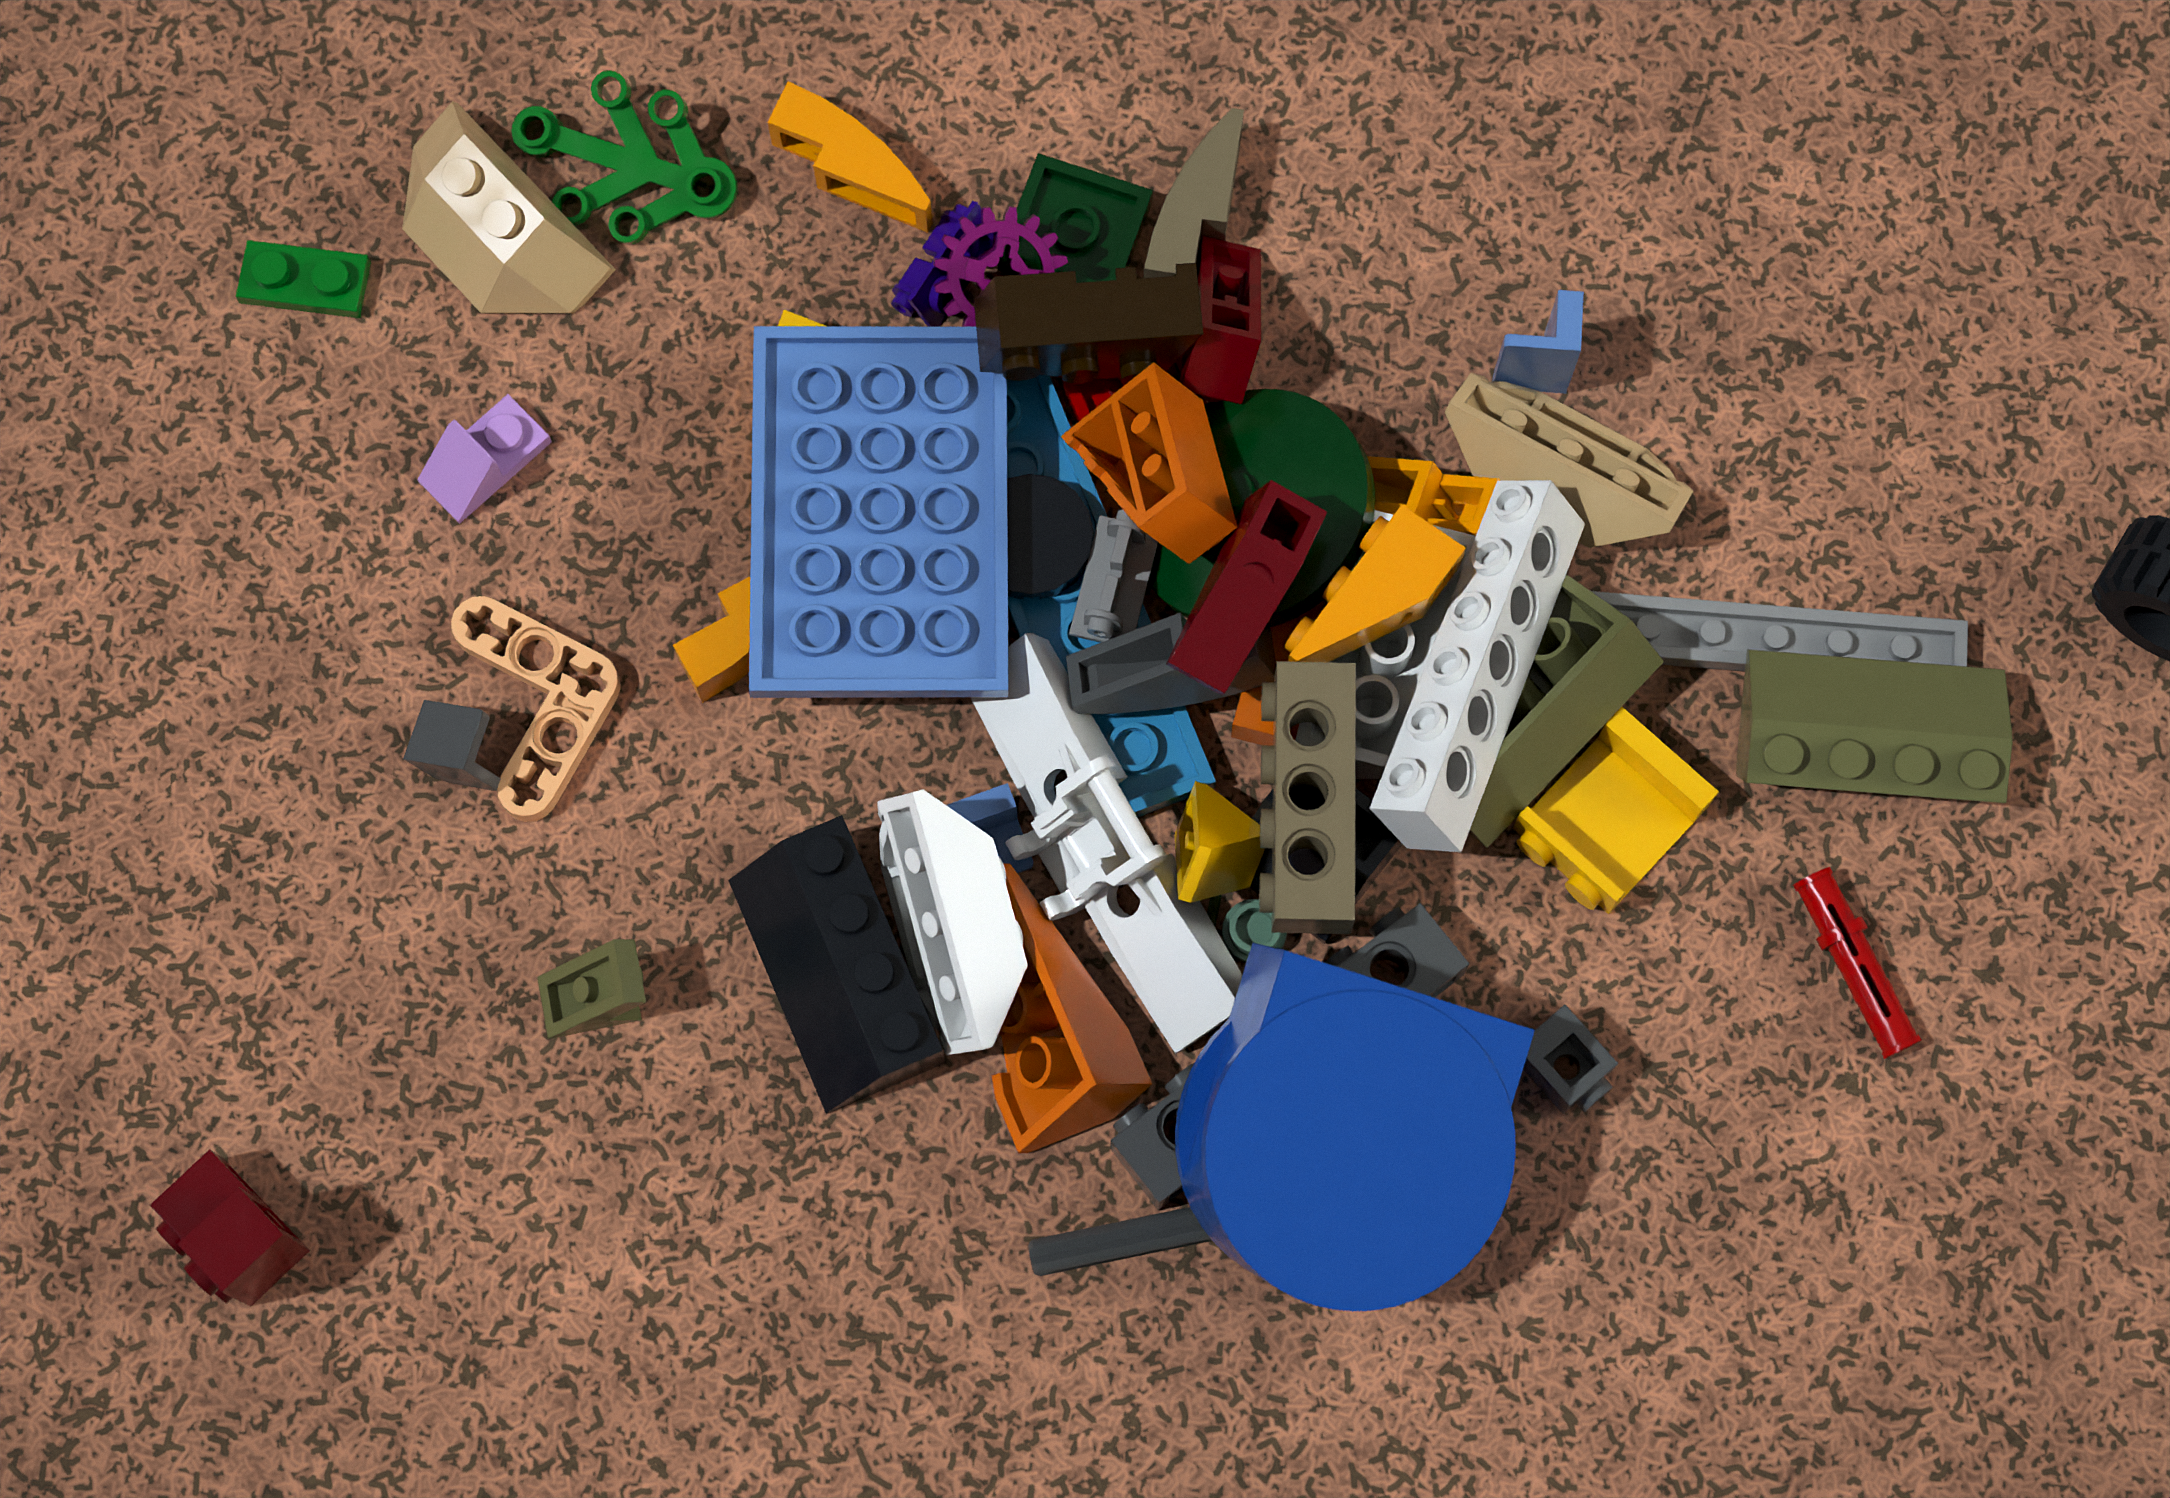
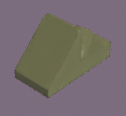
M613 939L537 977L548 1039L642 1020L639 1006L646 1003L643 987V972L639 966L635 939Z

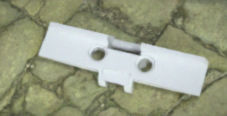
M1025 633L1008 647V697H971L1013 782L1035 819L1031 822L1034 828L1032 831L1023 835L1013 836L1005 844L1014 860L1025 859L1037 854L1042 859L1061 893L1056 896H1049L1040 902L1049 921L1075 914L1086 908L1113 957L1175 1054L1180 1053L1229 1019L1242 973L1200 901L1189 903L1178 900L1176 859L1173 854L1166 855L1160 844L1153 845L1118 785L1127 778V775L1091 714H1077L1072 708L1068 673L1049 640L1033 633ZM1061 770H1065L1068 778L1055 786V794V778ZM1128 884L1140 898V905L1134 915H1128L1119 907L1117 889L1120 885Z

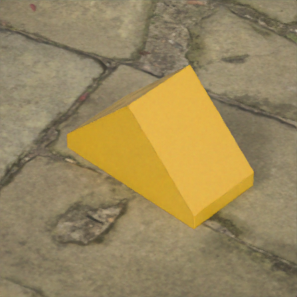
M1197 781L1194 782L1174 834L1178 900L1193 903L1250 887L1265 848H1260V824L1209 785Z

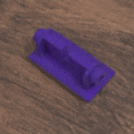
M972 201L968 208L961 204H956L952 211L945 210L941 215V220L922 247L926 254L935 258H949L952 250L941 240L943 235L946 234L959 239L964 234L958 220L962 216H965L974 225L982 223L981 207L979 204ZM995 232L986 234L973 242L966 250L964 256L977 257L990 248ZM915 257L899 283H896L893 287L892 292L895 297L891 305L898 312L908 317H911L916 311L927 327H940L947 316L943 309L953 297L951 293H936L934 284L940 280L947 279V271L935 267L933 261L930 263ZM959 279L961 289L964 291L970 281Z

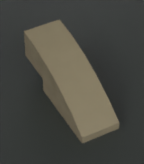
M1231 108L1206 134L1183 165L1165 198L1153 229L1144 266V278L1174 276L1176 274V264L1196 263L1202 236L1226 240L1242 137L1244 109Z

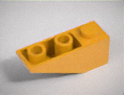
M1402 504L1390 521L1380 516L1360 543L1359 548L1366 553L1351 571L1347 567L1342 566L1326 587L1322 598L1328 604L1316 620L1313 621L1308 616H1305L1291 633L1284 646L1285 649L1291 652L1288 662H1330L1423 618L1459 570L1466 547Z

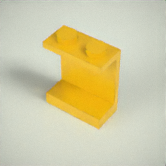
M1621 707L1606 722L1598 738L1532 808L1527 806L1519 814L1513 829L1520 835L1516 842L1527 857L1542 867H1545L1549 862L1552 863L1568 878L1565 887L1574 899L1590 910H1594L1599 905L1609 914L1704 813L1719 791L1626 709Z

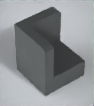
M424 700L403 759L433 778L452 784L497 791L501 780L498 776L475 763L490 716L478 708Z

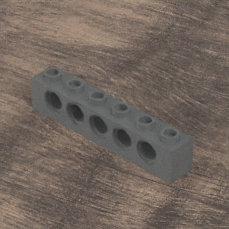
M1421 903L1406 914L1400 907L1393 909L1370 928L1369 932L1374 938L1354 953L1348 945L1324 962L1372 978L1370 966L1380 960H1390L1398 964L1403 970L1405 981L1399 987L1433 998L1464 976L1470 964ZM1194 1063L1179 1072L1165 1085L1170 1095L1149 1110L1144 1102L1140 1103L1113 1125L1118 1134L1110 1140V1149L1158 1211L1183 1192L1178 1173L1175 1144L1166 1138L1163 1128L1170 1119L1177 1116L1182 1090Z

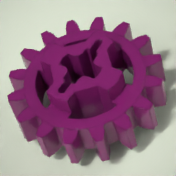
M986 206L981 209L982 223L974 225L965 216L958 219L960 227L964 232L959 239L950 235H943L941 240L952 251L949 258L939 257L933 260L935 267L947 271V279L935 283L934 290L936 293H951L953 299L943 309L947 316L963 311L966 316L963 319L962 327H976L974 306L969 303L963 294L959 279L973 281L983 291L991 281L990 278L984 276L986 266H997L999 258L1003 257L1005 245L1004 255L1007 256V266L1015 270L1016 275L1055 272L1054 269L1068 263L1067 256L1050 254L1049 248L1058 239L1055 232L1045 233L1040 237L1035 233L1039 226V217L1032 214L1023 224L1017 223L1016 207L1007 206L1003 219L996 220L991 208ZM995 232L990 248L977 257L964 256L966 250L973 242L986 234ZM1019 236L1026 239L1033 246L1039 257L1041 269L1027 266L1018 254Z

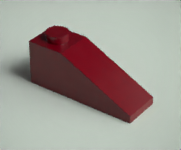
M1202 236L1198 249L1196 268L1203 335L1182 355L1181 384L1202 400L1208 402H1221L1225 400L1242 404L1261 343V249Z

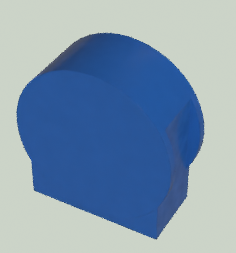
M1252 943L1229 1020L1210 1038L1198 1055L1182 1090L1177 1110L1175 1127L1177 1167L1183 1191L1192 1212L1211 1240L1229 1258L1277 1289L1315 1306L1343 1311H1374L1414 1301L1434 1291L1451 1280L1477 1255L1492 1234L1502 1215L1511 1188L1516 1156L1515 1128L1511 1107L1535 1030L1296 953Z

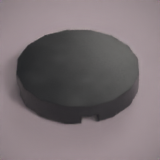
M1026 474L1007 478L1008 597L1023 599V597L1034 598L1040 596V599L1056 596L1075 584L1086 569L1094 539L1089 509L1075 490L1053 477Z

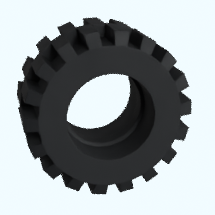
M2149 515L2147 518L2139 517L2134 519L2132 524H2129L2092 589V597L2096 601L2095 605L2098 610L2121 634L2146 651L2167 661H2170V517Z

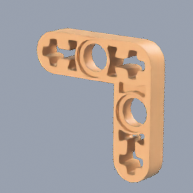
M485 596L471 597L463 601L455 609L451 619L452 633L459 646L469 655L547 694L545 701L501 774V780L497 788L498 798L508 814L524 822L538 821L546 817L556 806L616 702L621 689L620 677L613 663L595 650L495 599ZM486 613H490V621L494 628L509 637L513 625L520 627L509 638L505 656L497 655L503 649L500 640L488 634L482 633L476 641L471 640L473 633L466 624L471 617L481 620ZM541 640L553 646L554 655L547 667L538 671H531L520 665L519 655L526 644ZM567 653H572L575 656L569 661L571 668L587 676H590L595 669H600V677L606 688L602 692L591 690L586 697L580 696L582 689L574 678L562 673L560 684L556 685L552 681L562 672ZM558 722L569 723L577 729V740L574 746L564 753L556 754L546 750L543 747L542 738L547 728ZM534 752L544 763L560 768L556 776H553L549 770L544 768L537 781V786L543 793V797L539 801L528 799L523 806L517 805L519 797L512 788L517 781L523 784L531 781L538 768L533 761L527 759Z

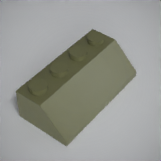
M1567 574L1469 830V834L1486 848L1493 843L1664 662L1630 618Z
M1747 649L1736 776L1744 782L1995 803L2007 802L2013 736L2004 669Z

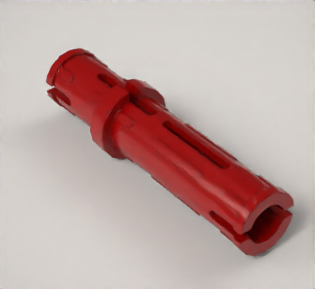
M1827 867L1805 877L1793 886L1796 892H1799L1821 935L1816 939L1822 951L1829 950L1852 993L1855 1003L1858 1005L1878 1042L1884 1059L1919 1043L1922 1039L1913 1028L1890 980L1887 978L1863 931L1868 929V926L1862 916L1855 918L1832 875L1831 867ZM1861 970L1863 971L1865 977L1867 978V980H1868V982H1869V984H1870V986H1871L1873 992L1875 993V995H1876V997H1877V999H1878V1001H1879L1881 1007L1883 1008V1010H1884V1012H1885V1014H1886L1887 1017H1885V1015L1883 1014V1012H1882V1010H1881V1008H1880V1006H1879V1004H1878L1876 998L1874 997V995H1873V993H1872V991H1871V989H1870V987H1869V985H1868L1866 979L1864 978V976H1863Z

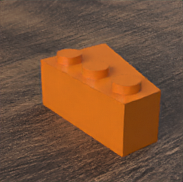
M1154 362L1061 435V438L1067 445L1077 451L1083 458V463L1090 472L1100 478L1108 488L1107 492L1136 526L1188 564L1192 563L1211 547L1218 545L1228 534L1238 528L1203 400Z

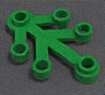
M615 71L599 73L592 81L591 94L601 107L608 110L625 147L563 127V123L558 116L541 106H530L523 109L513 121V140L519 149L530 156L547 157L558 151L616 171L580 190L575 187H565L554 195L552 203L561 212L563 203L569 197L576 196L580 198L582 203L580 212L574 217H566L574 226L584 223L592 212L650 183L673 190L639 210L632 206H622L611 214L608 223L609 231L616 240L623 244L632 245L639 243L646 237L649 231L687 212L702 219L719 217L731 208L736 199L738 186L733 171L723 161L717 158L705 157L687 120V103L675 91L664 89L656 92L649 100L648 113L658 126L667 129L682 166L658 158L630 100L632 94L631 86L622 75ZM610 81H618L621 86L619 96L612 101H605L602 97L604 85ZM666 100H675L678 104L676 115L669 120H662L658 113L660 105ZM533 120H542L544 123V133L536 140H528L526 136L528 124ZM705 176L713 177L715 180L713 193L707 197H699L695 190L698 180ZM629 215L636 216L638 219L637 231L631 236H622L619 232L620 221Z

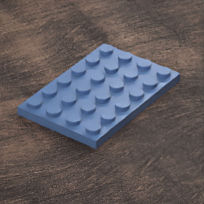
M754 326L749 643L750 698L1008 697L1007 379L1003 377L1002 373L980 372L976 327Z

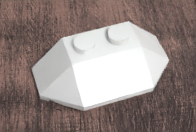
M924 789L877 801L878 816L882 821L879 833L881 870L909 972L933 1027L940 1033V1044L946 1055L978 1051L992 1047L1028 966L1023 949L1022 930L1013 913L1005 883V867L998 856L994 839Z

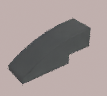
M1181 613L1067 655L1072 708L1077 714H1116L1160 710L1214 700L1260 687L1262 682H1274L1276 659L1271 628L1268 625L1265 626L1224 695L1214 692L1166 665L1187 621Z

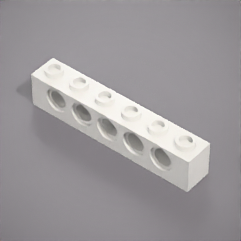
M1551 480L1497 481L1369 809L1408 849L1461 852L1585 526L1583 520Z

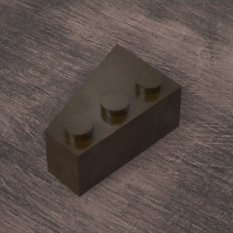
M1196 263L1176 264V274L1174 276L1137 279L1136 267L1115 269L1116 280L1076 283L1075 271L995 276L974 300L980 372L1002 373L1005 379L1013 381L1029 380L1039 375L1062 376L1063 381L1072 384L1088 383L1098 378L1121 379V383L1125 385L1153 362L1164 371H1167L1203 335Z

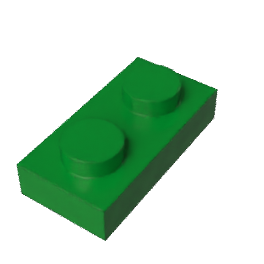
M247 240L235 297L240 304L360 318L371 260L365 254Z

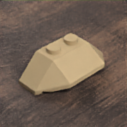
M452 101L413 146L402 229L480 313L574 314L587 303L616 270L458 103Z
M1470 373L1445 410L1446 417L1473 476L1499 478L1500 481L1551 480L1585 523L1579 543L1588 548L1670 533L1693 493V490L1684 482L1677 481L1671 470L1647 448L1538 390L1508 382H1489L1485 376Z

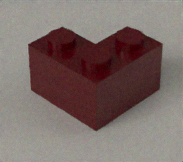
M210 1149L150 1204L154 1211L164 1220L156 1227L157 1232L177 1253L183 1257L187 1254L191 1258L183 1267L186 1273L208 1295L212 1296L215 1293L226 1304L235 1298L252 1306L310 1251L227 1161Z

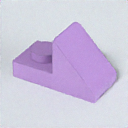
M507 394L467 430L455 419L449 423L417 480L460 524L552 441L550 436Z

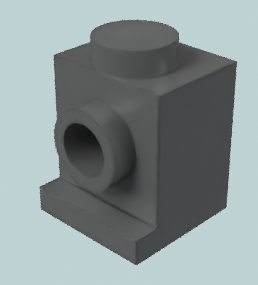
M1564 1005L1535 1030L1523 1070L1562 1114L1566 1113L1575 1104L1585 1113L1613 1088L1606 1077L1615 1069L1618 1062L1573 1012ZM1562 1057L1573 1060L1578 1070L1576 1077L1569 1080L1563 1079L1555 1071L1554 1062Z

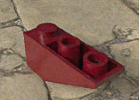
M1270 480L1247 497L1236 518L1238 528L1228 535L1166 665L1214 692L1224 695L1299 572L1327 511L1273 480Z

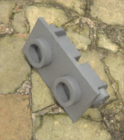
M1118 510L1116 519L1102 515L1099 516L1069 631L1070 636L1101 643L1137 628L1158 542L1139 529L1124 510Z

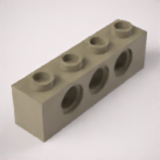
M1277 661L1274 682H1262L1261 721H1273V745L1261 746L1260 777L1262 785H1273V809H1261L1260 848L1272 849V873H1260L1259 912L1272 913L1271 933L1351 934L1355 921L1356 663ZM1310 722L1321 728L1325 739L1315 746H1304L1293 739L1290 729L1296 724ZM1310 785L1322 793L1325 803L1314 810H1303L1291 801L1289 793L1298 786ZM1311 849L1322 857L1325 867L1316 874L1304 875L1293 869L1288 857L1296 850Z

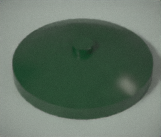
M1281 389L1246 390L1242 404L1225 400L1204 404L1235 519L1246 498L1270 480L1327 511L1299 572L1267 623L1269 627H1273L1299 617L1324 600L1322 595L1326 587L1342 566L1347 567L1349 570L1353 569L1363 551L1359 548L1360 543L1373 523L1376 501L1375 483L1368 457L1361 444L1344 421L1324 404L1296 392ZM1228 535L1218 545L1211 547L1190 564L1158 542L1148 585L1170 608L1188 619Z

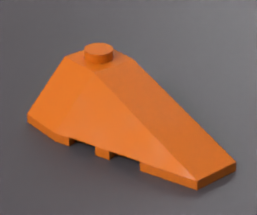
M1003 863L1006 871L1005 883L1015 919L1022 930L1023 949L1028 966L998 1036L1002 1037L1007 1073L992 1075L995 1099L1017 1152L1030 1153L1114 1119L1152 1085V1081L1126 1024L1053 922L1049 921L1042 907L1010 863Z

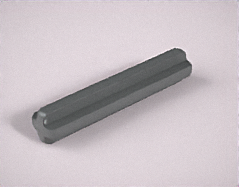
M1191 1207L1036 1238L1029 1242L1028 1251L1033 1272L1035 1275L1043 1276L1212 1240L1201 1227Z

